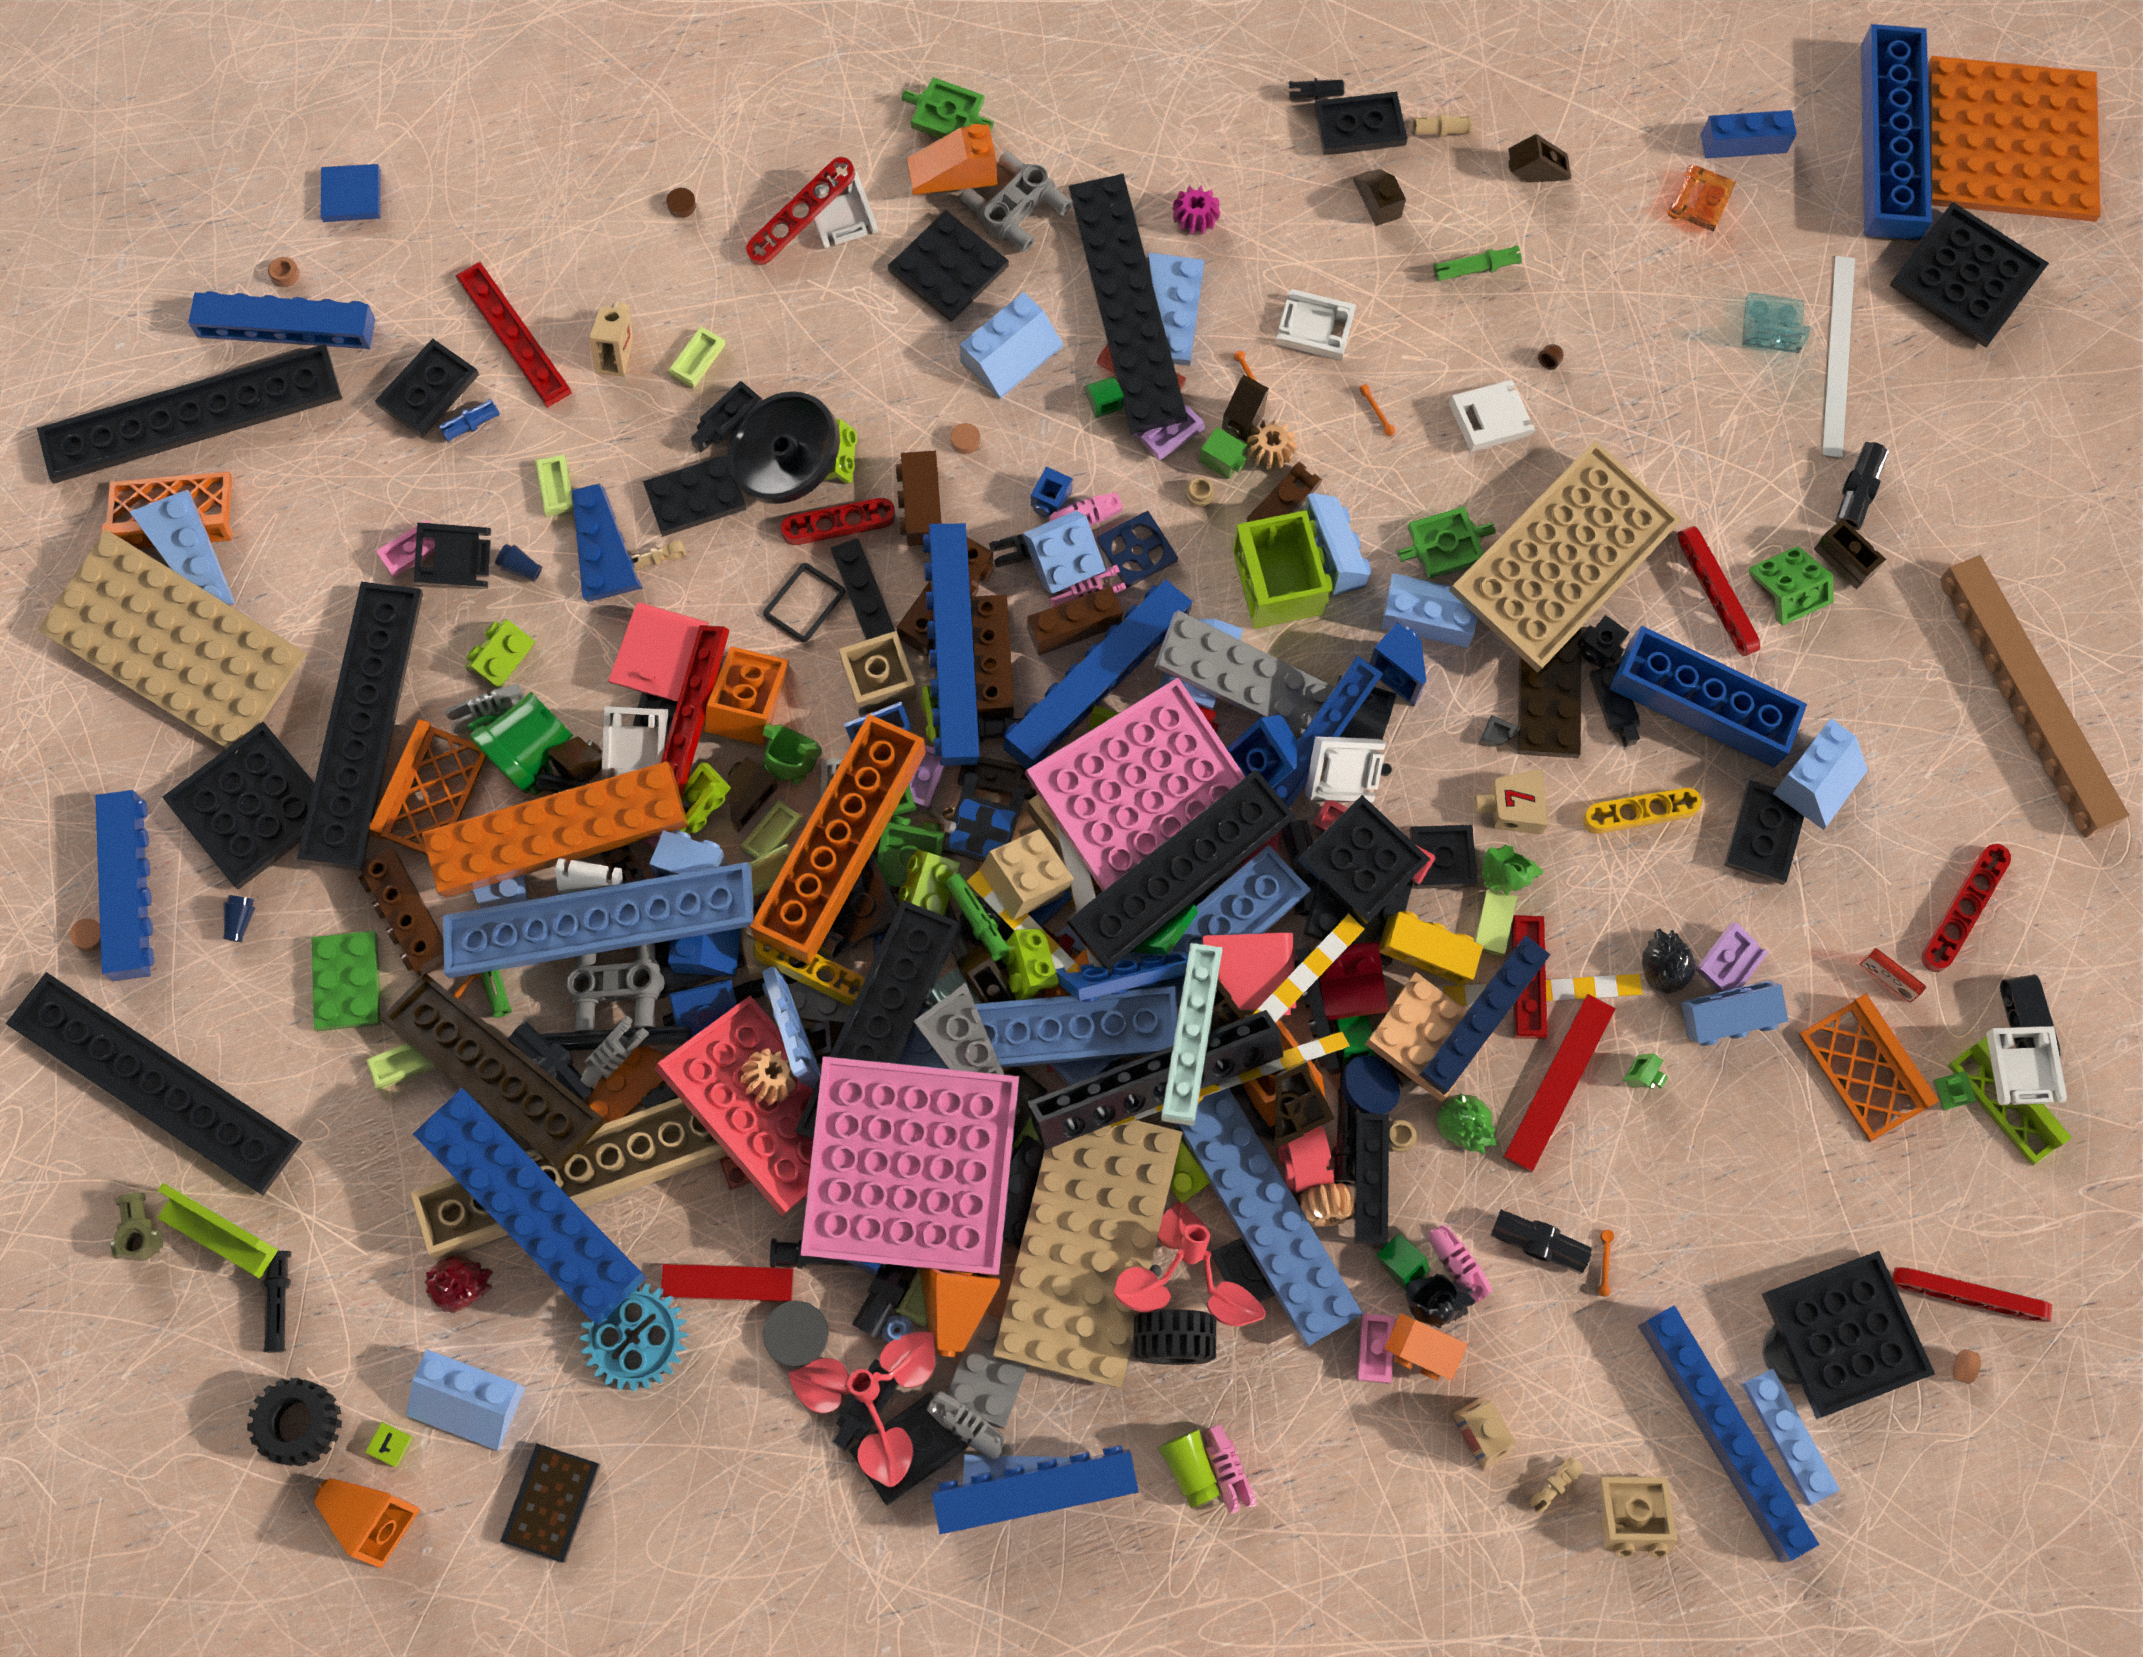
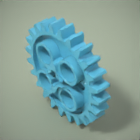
M646 1283L642 1291H639L638 1286L600 1325L593 1321L581 1324L584 1328L589 1329V1334L580 1336V1340L589 1342V1346L581 1350V1353L592 1354V1358L586 1365H598L599 1367L594 1376L600 1377L606 1373V1385H611L617 1379L619 1390H623L627 1382H629L631 1391H637L639 1381H641L645 1389H650L651 1378L658 1383H663L661 1372L664 1371L667 1374L673 1375L674 1371L670 1363H682V1360L676 1353L677 1350H687V1347L679 1342L680 1339L688 1337L689 1333L681 1332L679 1327L686 1324L687 1320L676 1318V1315L681 1312L682 1308L674 1307L671 1309L670 1305L674 1300L673 1296H669L664 1300L661 1299L663 1295L662 1288H658L651 1294V1284ZM637 1303L642 1308V1316L638 1321L631 1322L627 1317V1309L632 1304ZM655 1314V1320L639 1333L638 1338L641 1341L639 1343H629L621 1355L614 1359L613 1354L630 1340L629 1330H639L649 1316ZM657 1326L662 1327L666 1334L665 1340L660 1345H655L650 1340V1332ZM609 1328L616 1329L619 1335L618 1342L612 1347L606 1345L603 1338L604 1333ZM632 1351H637L642 1356V1364L636 1370L629 1368L626 1361L627 1356Z

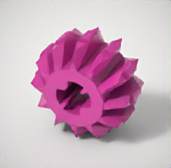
M1189 185L1187 192L1179 191L1177 199L1173 202V220L1179 223L1180 230L1189 228L1191 235L1195 230H1199L1203 235L1206 232V228L1213 230L1215 222L1220 217L1219 199L1213 198L1212 190L1204 192L1202 185H1200L1198 190H1194Z

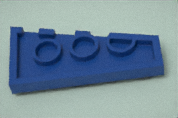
M598 483L572 490L583 599L591 602L643 589L634 571L633 561L624 545L623 535L616 524V517L604 487Z
M1183 951L1170 952L1169 955L1142 956L1141 963L1121 959L1108 970L1103 967H1094V964L1080 965V972L1066 973L1065 968L1055 970L1059 981L1058 984L1079 1001L1091 1002L1097 1000L1098 996L1106 994L1119 995L1126 993L1127 989L1138 986L1152 987L1156 985V982L1166 979H1183L1186 974L1189 955Z

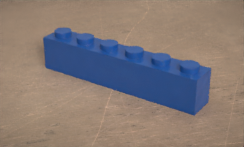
M207 291L206 293L194 292L188 324L197 338L314 346L326 344L328 347L370 349L375 317L369 304L360 301L346 303L336 302L331 299L316 301L307 300L302 297L286 299L273 295L257 297L243 293L227 295Z
M134 790L95 795L102 974L112 982L150 977V966L154 965V953L152 948L149 947V936L153 934V925L150 917H148V906H151L152 897L146 880V876H150V863L145 857V847L149 846V835L144 828V818L148 816L147 803Z
M1114 1445L1103 1448L1102 1455L1090 1457L1089 1452H1081L1070 1455L1069 1462L1057 1464L1056 1459H1048L1037 1462V1468L1024 1471V1466L1021 1465L1004 1469L1005 1475L991 1478L990 1472L971 1476V1482L958 1485L957 1479L938 1483V1489L932 1491L939 1535L1139 1493L1130 1449L1123 1450L1122 1445Z

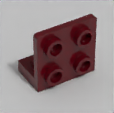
M1378 941L1349 945L1319 976L1327 1020L1389 1011Z

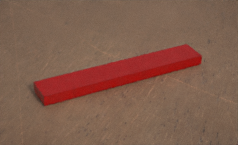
M479 261L455 275L459 284L545 406L548 408L572 394L568 384L482 263Z
M699 626L660 762L668 761L672 767L681 800L706 717L707 703L715 685L730 632L724 626Z
M1590 994L1585 996L1503 1156L1504 1159L1530 1173L1533 1172L1616 1008Z

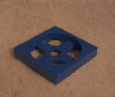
M1148 510L1097 537V543L1111 565H1118L1120 572H1117L1122 582L1125 583L1126 588L1178 562V556ZM1138 526L1150 529L1153 535L1144 540L1137 539L1132 529ZM1121 536L1127 545L1126 549L1113 555V540ZM1136 545L1141 546L1143 552L1140 555H1135L1132 553V547ZM1161 546L1163 549L1162 557L1154 565L1148 556L1149 551ZM1132 561L1138 563L1143 571L1129 570L1122 565Z

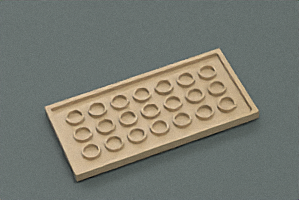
M1595 440L1459 578L1449 591L1538 673L1682 519Z
M106 529L38 628V631L226 749L263 722L307 655L306 652Z
M1133 1120L1113 1128L1108 1125L1044 1151L993 1354L994 1357L1122 1389L1134 1339V1316L1139 1314L1140 1311L1126 1307L1116 1299L1113 1293L1117 1278L1126 1269L1141 1267L1150 1270L1183 1132Z

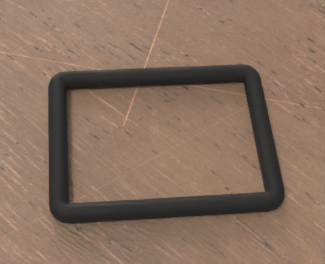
M802 563L765 608L763 615L799 641L807 642L842 599L846 590L810 564ZM804 569L840 591L805 636L770 614Z

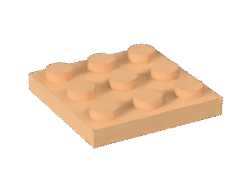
M1415 972L1409 978L1390 1006L1389 1011L1386 1012L1365 1044L1442 1102L1447 1098L1457 1081L1443 1095L1419 1074L1467 1010Z

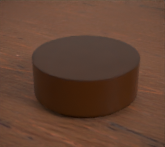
M676 188L667 196L668 210L673 216L684 218L690 216L695 211V197L689 189Z

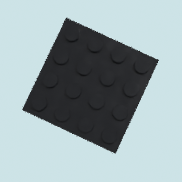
M1952 201L1889 286L1987 348L2049 263Z
M263 721L162 796V798L232 885L239 890L301 843L314 782Z
M1880 1251L1762 1294L1816 1419L1935 1374Z

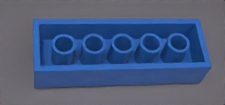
M1642 625L1629 640L1610 686V690L1774 768L1789 754L1807 707L1806 703Z

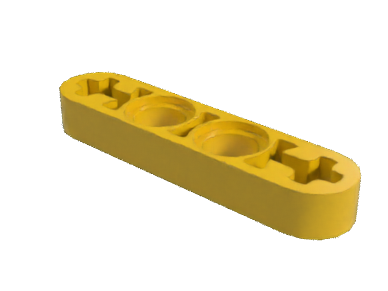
M1680 788L1595 803L1585 812L1583 824L1588 831L1601 834L1686 819L1697 813L1702 805V798L1695 789ZM1684 797H1686L1687 801L1693 802L1689 809L1685 804L1677 805L1672 812V804L1680 803ZM1650 802H1661L1665 807V813L1662 815L1653 814L1649 808ZM1623 806L1631 807L1636 813L1635 819L1626 820L1621 817L1620 808ZM1611 809H1613V817L1605 818L1601 825H1599L1597 820L1591 819L1595 812L1598 813L1599 817L1609 816L1612 811Z
M755 941L753 955L761 963L769 967L774 966L779 972L846 1005H854L865 981V978L819 954L815 955L811 965L805 963L803 967L795 968L788 962V958L791 956L784 953L783 959L780 960L778 957L779 954L781 955V951L772 948L769 952H765L763 948L766 944ZM828 970L832 973L833 980L830 982L819 980L816 975L817 971ZM840 977L843 979V981L840 984V987L836 988L835 986L837 985V982ZM852 985L858 987L854 995L848 992Z

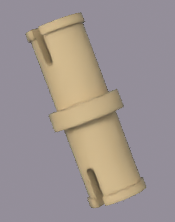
M1438 114L1437 117H1414L1412 130L1414 135L1437 134L1438 137H1445L1446 134H1470L1471 117L1470 115L1446 117V114Z

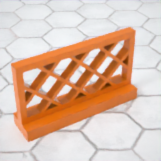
M228 471L111 481L106 524H102L101 534L106 529L137 549L155 547L133 516L127 522L116 523V519L124 512L131 515L129 511H132L130 507L141 498L150 504L176 494V491L184 485H192L194 489L190 493L193 500L201 493L209 498L197 510L210 542L232 541V529L229 525L232 475ZM223 482V487L214 495L206 490L213 483ZM153 488L164 489L154 500L146 495ZM132 490L134 494L124 502L118 499V491ZM215 504L221 507V514H204Z
M418 719L370 824L371 837L382 841L385 839L427 855L426 847L420 837L422 832L458 822L487 756L474 742L432 727L430 722ZM434 737L446 740L451 750L434 757L430 748ZM453 744L459 745L461 747L455 749ZM466 750L479 753L476 763L463 768L457 755ZM427 753H429L430 759L424 760ZM454 756L459 770L442 776L437 762ZM433 764L439 778L422 784L418 776L420 768ZM472 771L468 779L466 773ZM462 775L466 783L464 790L451 795L445 781ZM416 779L418 786L412 788ZM442 783L447 797L430 803L424 789ZM421 791L427 805L409 812L405 803L408 795ZM460 798L457 806H455L453 800ZM450 802L454 811L452 817L439 823L433 808ZM402 808H404L406 813L400 815ZM429 810L435 825L418 831L412 817ZM407 818L409 819L414 833L404 837L391 833L395 823ZM417 838L419 844L410 840Z
M1867 993L1798 1034L1870 1142L1939 1102ZM1850 1011L1858 1022L1856 1033L1838 1029L1840 1017ZM1835 1021L1833 1028L1826 1027V1025ZM1861 1028L1863 1029V1031L1865 1032V1034H1866L1867 1036L1860 1035V1033H1861ZM1818 1030L1832 1033L1829 1050L1816 1047L1809 1035ZM1837 1034L1855 1038L1851 1055L1833 1051ZM1859 1040L1871 1042L1876 1048L1874 1060L1856 1056ZM1821 1053L1828 1054L1827 1060L1824 1059ZM1832 1056L1850 1060L1847 1076L1834 1074L1830 1068ZM1879 1056L1882 1057L1885 1063L1878 1062ZM1855 1061L1872 1065L1869 1082L1851 1078ZM1877 1066L1890 1069L1894 1075L1892 1087L1874 1083ZM1839 1080L1845 1081L1844 1087L1842 1086ZM1850 1082L1868 1087L1865 1103L1852 1101L1848 1095ZM1898 1083L1900 1084L1903 1090L1897 1089ZM1873 1088L1891 1092L1887 1109L1869 1105ZM1895 1093L1908 1096L1915 1108L1907 1113L1893 1111ZM1857 1107L1864 1108L1862 1114ZM1868 1109L1886 1114L1884 1127L1875 1132L1872 1131L1866 1122ZM1891 1115L1899 1117L1896 1120L1890 1122Z

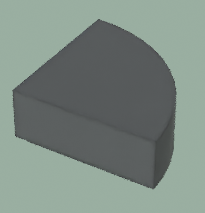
M1491 715L1479 745L1487 747L1503 745L1514 737L1519 726Z

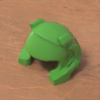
M768 723L764 727L762 734L769 737V742L765 750V761H762V767L779 780H792L794 785L803 782L806 778L805 775L814 769L817 758L822 754V748L819 746V743L781 724L773 726Z

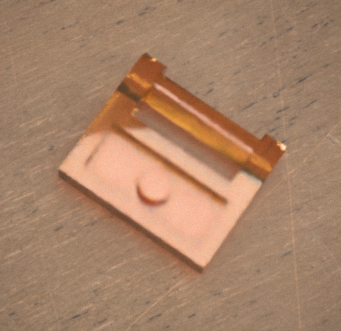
M1689 165L1684 173L1685 180L1675 202L1670 204L1667 214L1672 219H1683L1714 232L1736 181L1700 166ZM1702 182L1704 186L1694 208L1686 206L1695 183Z

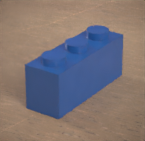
M1792 110L1712 115L1708 117L1701 132V140L1705 159L1788 153L1797 133Z

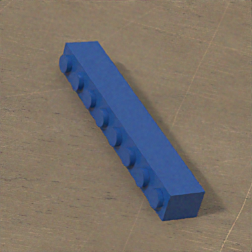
M966 523L929 524L928 534L923 535V553H929V563H924L925 581H930L931 592H926V610H932V621H927L928 639H933L934 650H929V667L935 668V679L930 681L931 697L937 698V708H932L933 727H938L939 738H934V756H940V766L977 765L979 760V740Z
M1166 579L1158 587L1153 585L1145 594V600L1139 606L1134 604L1126 612L1125 619L1119 625L1113 624L1106 632L1105 639L1100 644L1094 643L1085 654L1086 658L1080 664L1075 662L1065 673V678L1059 684L1057 682L1053 683L1046 691L1045 698L1039 704L1034 702L1024 714L1025 718L1019 724L1014 722L1008 727L1004 733L1003 750L1027 770L1044 760L1093 711L1094 706H1098L1164 640L1173 614L1179 610L1189 615L1193 603L1191 599Z
M1673 1305L1638 1325L1779 1562L1793 1561L1820 1545L1676 1306Z

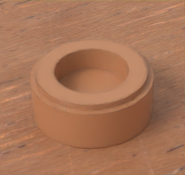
M278 257L269 264L268 274L275 285L289 287L298 280L299 269L291 258Z
M969 423L957 425L951 432L952 447L962 454H970L976 451L980 445L979 430Z
M90 918L77 921L70 931L72 943L83 951H93L101 946L100 924Z
M1963 1349L1959 1352L1953 1368L1955 1380L1966 1384L1975 1381L1981 1367L1979 1354L1968 1349Z

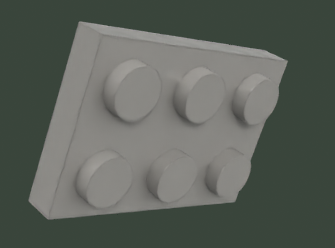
M984 1313L962 1353L947 1395L966 1405V1408L981 1416V1419L1005 1429L1029 1365L993 1356L1002 1319Z

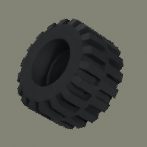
M1163 1309L1153 1312H1141L1135 1315L1134 1358L1145 1363L1164 1365L1203 1364L1216 1359L1215 1316L1203 1311Z
M290 1378V1381L285 1379L278 1380L275 1387L268 1385L263 1389L266 1394L263 1397L257 1395L253 1401L258 1404L256 1410L250 1409L248 1416L253 1417V1423H247V1431L253 1432L254 1436L250 1437L252 1445L258 1446L256 1451L262 1456L268 1457V1460L288 1466H306L307 1462L315 1463L320 1460L319 1455L321 1453L328 1454L332 1449L329 1447L331 1441L337 1442L339 1435L335 1434L336 1428L342 1427V1421L337 1419V1415L342 1414L341 1409L335 1405L336 1398L333 1394L328 1393L327 1389L321 1385L300 1378ZM296 1403H305L311 1415L309 1428L298 1440L287 1442L280 1433L281 1417L290 1406Z

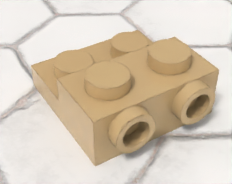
M1601 1477L1599 1487L1603 1508L1601 1523L1605 1551H1614L1615 1556L1620 1558L1631 1557L1635 1554V1551L1648 1552V1555L1652 1558H1662L1667 1556L1669 1552H1672L1678 1539L1668 1478Z

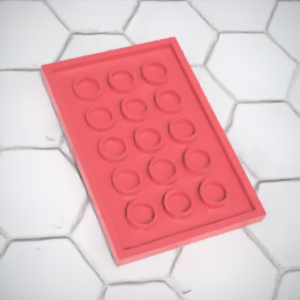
M750 995L657 1063L654 1069L782 1217L803 1200L808 1193L813 1140L797 1134L795 1129L814 1090L805 1083L801 1084L798 1078L795 1077L793 1079L796 1082L795 1088L781 1102L776 1100L774 1104L768 1106L764 1098L756 1103V1095L754 1093L745 1095L748 1085L740 1083L741 1077L744 1074L741 1070L744 1063L749 1061L753 1053L759 1052L761 1054L764 1049L769 1048L773 1055L781 1051V1058L784 1061L788 1060L779 1028Z

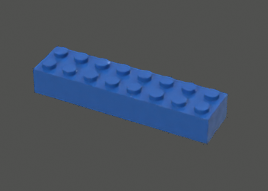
M1871 24L1861 43L1864 236L1921 241L1932 223L1927 28Z
M463 1088L454 1094L413 1133L422 1145L597 1325H600L647 1279L640 1269Z

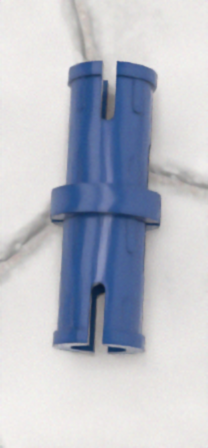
M490 398L469 411L467 409L462 410L461 415L440 424L439 428L447 442L469 430H472V432L478 430L477 426L496 416H500V413Z

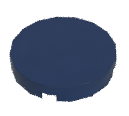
M1361 1055L1348 1062L1341 1073V1092L1346 1102L1352 1108L1356 1107L1361 1111L1360 1113L1387 1114L1398 1104L1400 1096L1399 1082L1391 1068L1383 1060L1375 1056Z

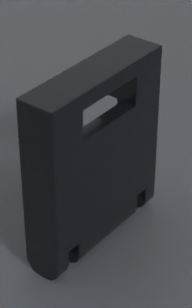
M417 522L414 584L488 589V582L477 580V577H489L491 540L479 539V536H491V528ZM423 540L435 541L434 569L433 567H422Z

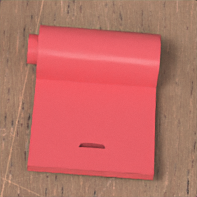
M641 602L637 603L608 682L678 703L699 626L709 625V622Z
M1293 933L1202 936V945L1222 947L1218 980L1230 993L1232 1000L1241 1011L1257 1010L1295 970ZM1297 1001L1282 1016H1290L1291 1009H1297Z

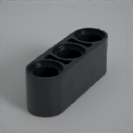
M2037 975L2002 979L2000 993L2010 1028L2054 1026L2043 987ZM2056 1035L2057 1046H2058L2059 1057H2060V1056H2061V1050H2060V1045H2059L2058 1038H2057V1035ZM2033 1037L2013 1038L2016 1048H2035Z

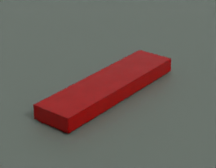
M1513 915L1512 951L1525 935L1545 950L1544 916ZM1546 962L1513 1005L1515 1039L1545 1040L1547 1038Z
M663 1264L661 1282L663 1295L661 1298L673 1296L674 1299L790 1302L793 1297L794 1269Z

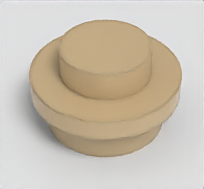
M1195 478L1186 487V498L1195 506H1206L1214 499V485L1206 478Z
M1404 1120L1393 1121L1389 1124V1148L1396 1152L1410 1150L1417 1139L1415 1128Z

